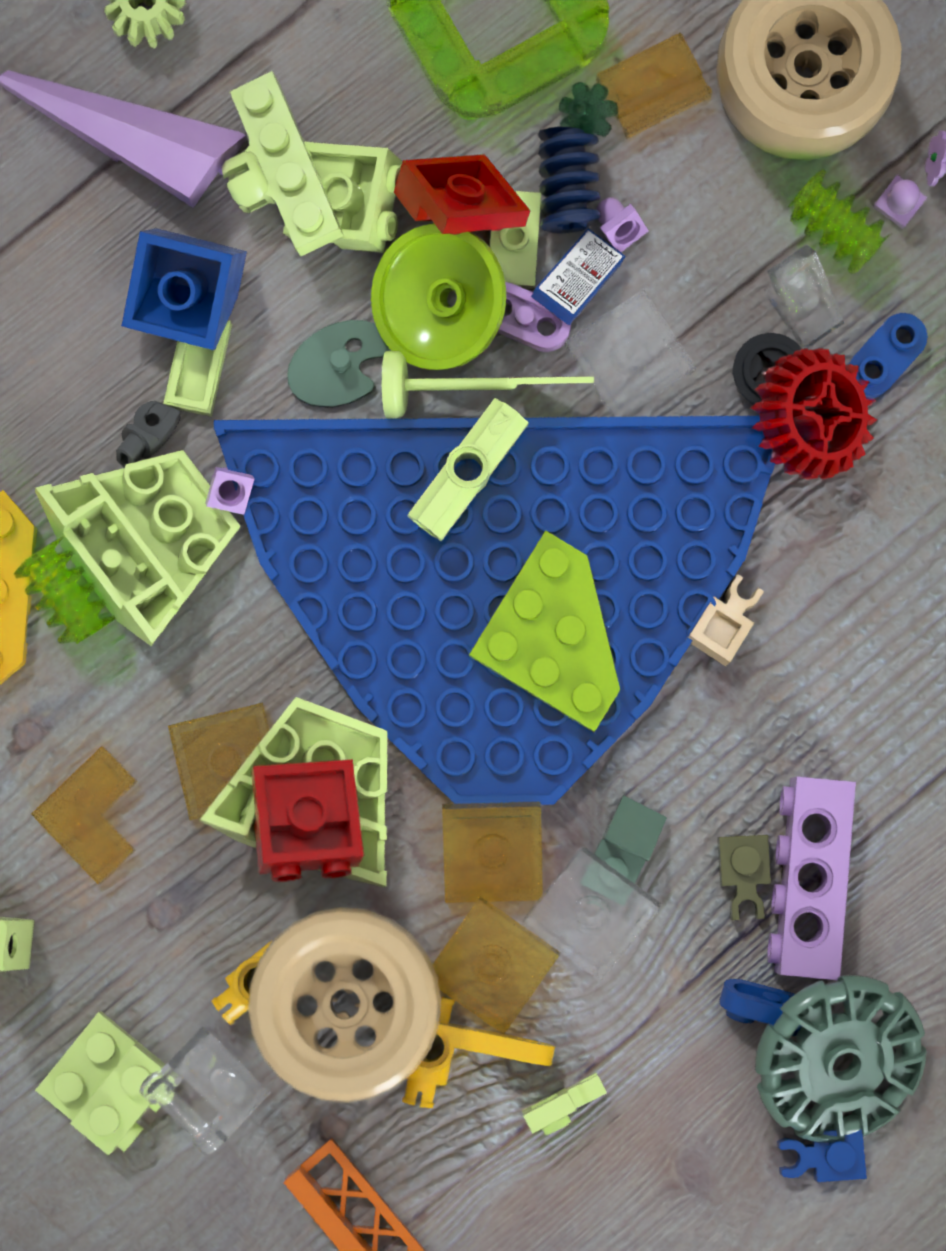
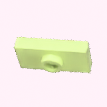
M515 191L531 210L526 226L504 228L498 231L491 230L490 248L501 265L505 282L515 284L527 290H535L541 193Z

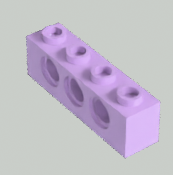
M797 776L790 778V787H782L779 810L780 815L787 816L786 835H778L775 854L776 864L783 865L781 885L774 884L771 901L772 913L779 914L777 934L770 933L767 948L768 963H775L774 973L838 980L840 976L856 782ZM811 814L819 816L824 821L826 828L823 838L816 843L807 840L802 832L803 821ZM808 863L817 866L822 876L819 887L811 892L805 891L798 882L800 869ZM808 912L815 917L818 928L816 934L811 939L802 941L794 932V922L799 915Z

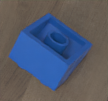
M158 228L140 231L121 326L215 350L238 298L247 251Z

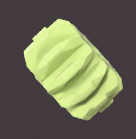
M109 0L111 3L104 8L107 19L114 21L112 28L117 36L120 37L128 34L129 43L134 47L141 42L143 37H146L149 46L155 49L158 42L157 35L162 34L165 38L172 40L174 32L171 25H183L185 18L183 12L179 9L185 6L186 0ZM142 2H144L147 6L153 5V7L149 10H146L143 6H137Z

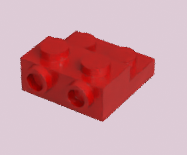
M485 154L403 160L394 189V194L415 221H433L442 234L456 235L462 232L498 231L504 228L525 227L531 211Z
M353 759L253 766L251 774L256 814L254 828L259 874H271V879L274 882H291L302 877L301 871L321 870L323 878H341L352 873L351 867H359L364 853Z

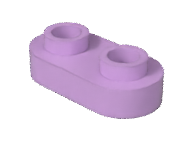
M505 282L506 303L511 307L512 311L508 316L503 317L497 333L542 352H551L562 347L569 337L571 324L567 325L531 297L533 292ZM548 321L554 325L555 332L552 335L544 336L539 333L537 326L541 322Z

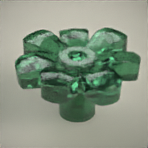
M585 82L574 84L572 86L574 98L563 97L559 103V110L568 114L567 117L561 120L560 126L584 130L585 133L593 135L596 133L601 137H606L611 131L612 126L605 118L615 117L618 114L617 102L605 100L609 94V89L603 84L596 83L591 90Z

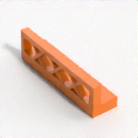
M330 1138L286 1176L283 1182L339 1251H377L379 1235L400 1237L407 1245V1251H426L333 1138ZM329 1153L343 1168L342 1189L321 1187L309 1172ZM349 1177L360 1190L348 1189ZM329 1195L341 1196L340 1209ZM347 1197L369 1199L375 1207L374 1227L353 1225L345 1216ZM380 1214L392 1228L379 1227ZM361 1234H373L372 1247Z

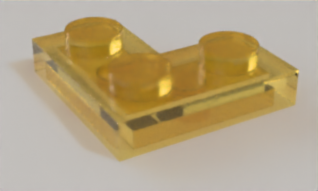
M101 746L39 805L31 815L97 884H102L136 851L103 815L138 781L104 746Z

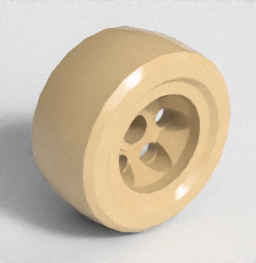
M742 0L726 24L717 55L716 78L721 103L731 123L745 139L758 148L785 159L812 160L829 157L858 142L873 129L890 105L900 75L902 48L897 25L887 5L882 0ZM802 24L809 25L813 29L814 36L810 39H801L796 33L797 26ZM834 40L841 41L845 45L846 52L839 56L833 55L828 49V43ZM771 43L780 44L783 47L784 54L779 58L771 57L767 45ZM802 66L803 72L806 67L813 72L811 78L800 76L796 72V67ZM835 75H841L846 78L848 85L834 89L830 84V78ZM773 78H780V86L776 83V81Z
M339 907L317 911L299 919L274 938L260 958L251 981L248 1012L252 1035L259 1051L278 1077L299 1092L327 1101L353 1102L373 1098L393 1089L416 1071L430 1051L439 1027L441 995L437 974L427 952L408 930L391 918L370 910ZM361 959L368 960L374 969L372 976L366 980L358 979L353 973L354 964ZM328 961L334 965L335 976L331 981H320L316 977L315 969L319 962ZM344 989L347 994L353 992L357 994L360 1003L355 1004L359 1008L355 1015L350 1016L347 1011H341L340 1013L335 1011L333 1002H337L339 999L334 997V994L338 990ZM387 992L392 996L394 1003L390 1011L383 1013L374 1008L373 999L377 993ZM304 995L313 996L318 1004L317 1011L309 1016L301 1014L297 1007L298 1000ZM362 1026L371 1027L376 1034L375 1042L367 1047L361 1046L355 1038L356 1031ZM326 1027L332 1028L338 1036L337 1043L331 1048L322 1047L317 1039L318 1032Z

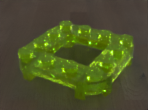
M386 0L393 19L436 94L448 108L465 120L485 118L499 114L587 66L605 46L609 26V4L607 0H545L558 23L481 64L479 60L475 61L441 0Z

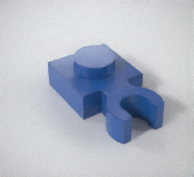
M862 1129L846 1135L844 1141L833 1143L811 1141L810 1145H803L794 1138H783L777 1141V1147L780 1150L794 1149L798 1154L797 1162L793 1166L779 1167V1173L784 1177L796 1178L804 1174L808 1168H814V1180L816 1182L867 1179ZM825 1130L823 1133L824 1135L837 1136L836 1130Z

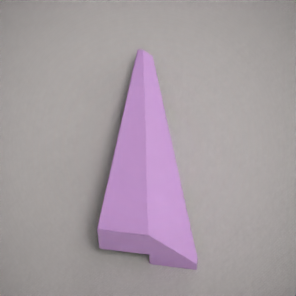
M9 70L0 75L1 87L114 161H122L192 208L195 207L217 173L222 175L221 167L223 163L236 156L247 140V136L239 131Z

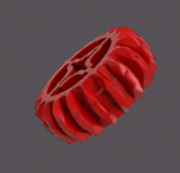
M805 348L794 351V354L780 357L775 361V367L768 368L767 371L762 373L766 383L759 384L754 389L762 401L755 403L750 409L760 414V421L752 429L763 431L765 436L758 447L764 449L772 448L769 462L777 465L783 464L784 473L790 475L799 474V477L805 480L817 479L818 477L826 479L832 478L840 472H846L853 467L854 460H859L862 456L866 455L862 445L868 444L869 441L874 439L867 430V426L872 425L878 419L868 414V407L876 400L866 397L864 389L870 381L856 379L859 366L845 365V355L837 353L830 355L829 349L818 348L808 350Z

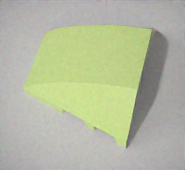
M184 450L126 464L125 468L99 475L91 473L80 476L79 480L55 486L47 484L35 488L36 495L59 545L116 621L150 646L154 644L241 527L229 511L206 506L210 485Z
M295 697L199 821L240 843L256 848L254 828L256 814L251 774L253 766L353 759L364 857L359 867H351L352 873L343 878L387 887V871H385V840H387V826H385L387 731Z

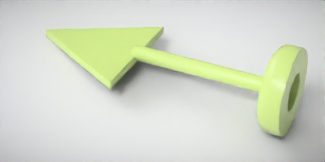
M385 351L382 362V402L384 415L387 419H398L405 414L409 391L513 390L517 387V384L594 383V377L408 379L406 358L401 352Z

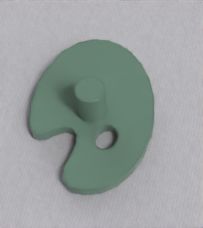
M348 320L331 324L312 334L296 350L288 366V385L292 393L300 401L310 406L335 408L351 404L364 398L374 389V382L360 371V365L370 359L383 358L385 351L391 350L381 338L375 323L365 320ZM357 339L361 341L362 347L356 352H350L345 348L350 340Z

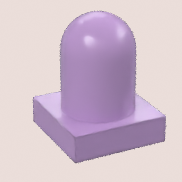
M896 175L876 201L873 208L904 229L927 197L919 191L916 183L911 180H903Z
M605 198L597 205L596 210L601 212V217L598 219L602 224L600 229L611 246L619 252L624 251L648 232L644 222L631 204L625 208L617 199Z
M215 467L206 499V506L244 515L254 482L253 475L231 471L227 467ZM232 480L238 483L237 491H235Z

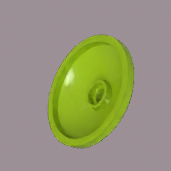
M435 224L416 227L401 235L391 244L376 268L371 288V308L376 328L389 349L401 352L406 358V362L413 366L429 370H447L469 363L490 345L499 331L504 317L506 283L501 265L491 248L472 232H462L456 235L442 234ZM453 290L456 293L457 300L454 306L450 307L447 297Z

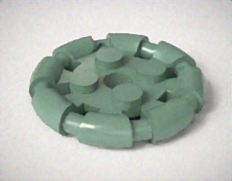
M839 976L838 982L825 985L823 981H819L807 986L780 1007L783 1013L774 1025L768 1023L760 1039L755 1059V1071L761 1075V1082L758 1083L757 1088L766 1110L780 1126H790L794 1128L795 1135L819 1143L844 1141L846 1135L861 1129L864 1137L886 1125L901 1112L899 1106L907 1095H914L922 1078L926 1063L927 1050L921 1046V1038L925 1035V1031L916 1009L902 993L895 992L893 994L890 992L887 983L866 976ZM843 1002L844 1012L832 1014L831 1004ZM881 1009L883 1015L875 1024L872 1018ZM801 1025L802 1028L797 1033L796 1041L790 1038L791 1035ZM901 1044V1047L896 1049V1052L893 1054L892 1046ZM845 1053L854 1054L853 1061L847 1069L833 1071V1064L840 1055ZM793 1071L795 1078L781 1079L782 1073ZM885 1077L891 1084L882 1095L879 1092H875V1090ZM811 1100L816 1103L812 1109L804 1110ZM852 1111L851 1115H842V1112ZM825 1130H836L837 1136L824 1135L823 1133Z

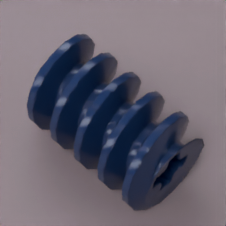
M559 126L542 129L539 131L538 136L544 142L540 144L538 154L545 161L540 164L539 173L545 180L541 182L539 191L546 198L540 204V211L547 217L541 221L540 227L544 231L557 234L580 232L585 230L588 222L601 217L599 210L587 208V203L600 199V193L586 188V185L600 180L598 173L586 170V166L599 162V155L585 152L586 147L596 145L599 142V137L573 127Z

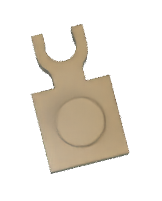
M739 574L732 579L725 591V603L713 597L716 601L715 607L711 602L709 603L688 636L689 639L693 640L691 642L692 645L724 666H727L732 661L754 625V622L743 616V613L751 609L764 593L758 587L752 593L749 600L741 598L737 593V587L743 577Z

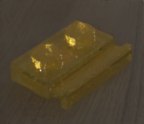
M681 32L596 75V81L617 121L619 120L624 129L627 139L711 98L712 90L710 86H707L702 76L703 73Z

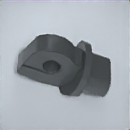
M156 401L146 402L141 405L135 412L134 423L127 424L122 430L123 442L116 450L118 463L125 468L126 464L138 462L141 458L148 459L158 452L175 431L180 421L181 411ZM156 421L158 424L155 426H150L147 424V422Z

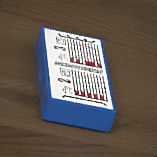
M587 228L538 284L531 297L567 325H570L621 266L626 256Z

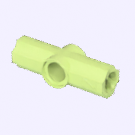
M494 398L461 444L450 452L446 464L408 513V518L428 534L442 541L476 494L486 486L490 475L528 426V421L508 404ZM473 459L481 465L482 472L476 479L464 481L455 474L454 468L460 460Z

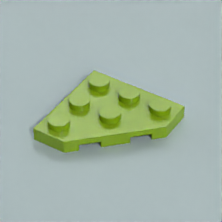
M545 530L471 650L469 657L594 733L618 695L620 686L588 556Z

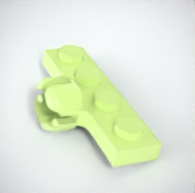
M271 71L230 91L249 137L247 149L226 160L221 167L223 178L228 177L227 188L233 200L246 213H251L267 204H277L293 245L300 256H304L343 237L342 229L274 73Z

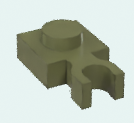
M768 835L717 837L720 886H735V895L730 902V920H740L738 909L740 903L744 900H750L755 905V919H765L764 904L757 894L756 884H771Z

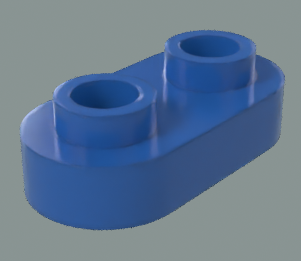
M894 314L878 328L853 356L848 365L859 366L856 379L870 381L864 389L866 397L877 398L883 395L920 355L927 343L925 325L912 314ZM899 329L907 330L911 335V342L908 344L899 342L896 338V331ZM865 365H876L880 370V377L877 379L869 378L864 371Z
M728 979L724 982L719 1004L726 1010V1015L735 1021L749 1024L756 1020L774 1025L783 1013L780 1007L794 996L795 993L746 980ZM799 1025L791 1036H797L802 1026Z

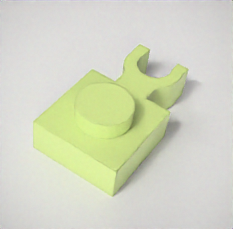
M595 1072L569 1088H563L522 1110V1113L532 1134L542 1129L545 1135H549L571 1123L568 1115L576 1111V1108L599 1098L607 1092L598 1074Z

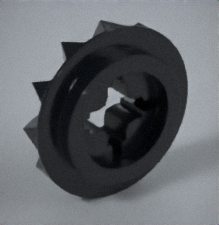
M778 333L759 334L746 341L737 352L733 363L732 375L737 392L742 394L750 402L751 406L761 402L762 399L754 389L759 384L766 383V381L759 380L755 382L754 380L763 369L762 359L773 366L780 357L794 354V351L801 350L802 348L793 339Z

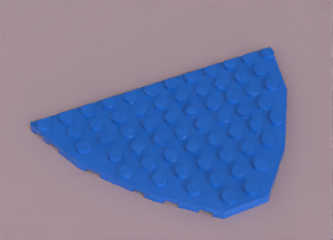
M760 416L524 418L528 421V426L490 475L486 486L476 494L442 541L428 534L408 518L407 515L446 464L450 452L461 444L479 418L214 420V430L228 470L253 475L254 477L243 516L260 565L358 710L376 727L386 730L387 738L456 806L554 805L651 706L693 641L688 636L709 603L711 602L715 607L716 601L713 597L720 599L745 561L763 505L762 502L775 466V463L769 462L772 448L764 449L758 447L765 438L763 431L752 429L760 421ZM463 459L456 464L454 472L460 479L472 481L480 476L482 468L473 459ZM232 480L235 491H237L238 483ZM545 530L588 556L620 686L618 695L594 733L469 657L471 650Z

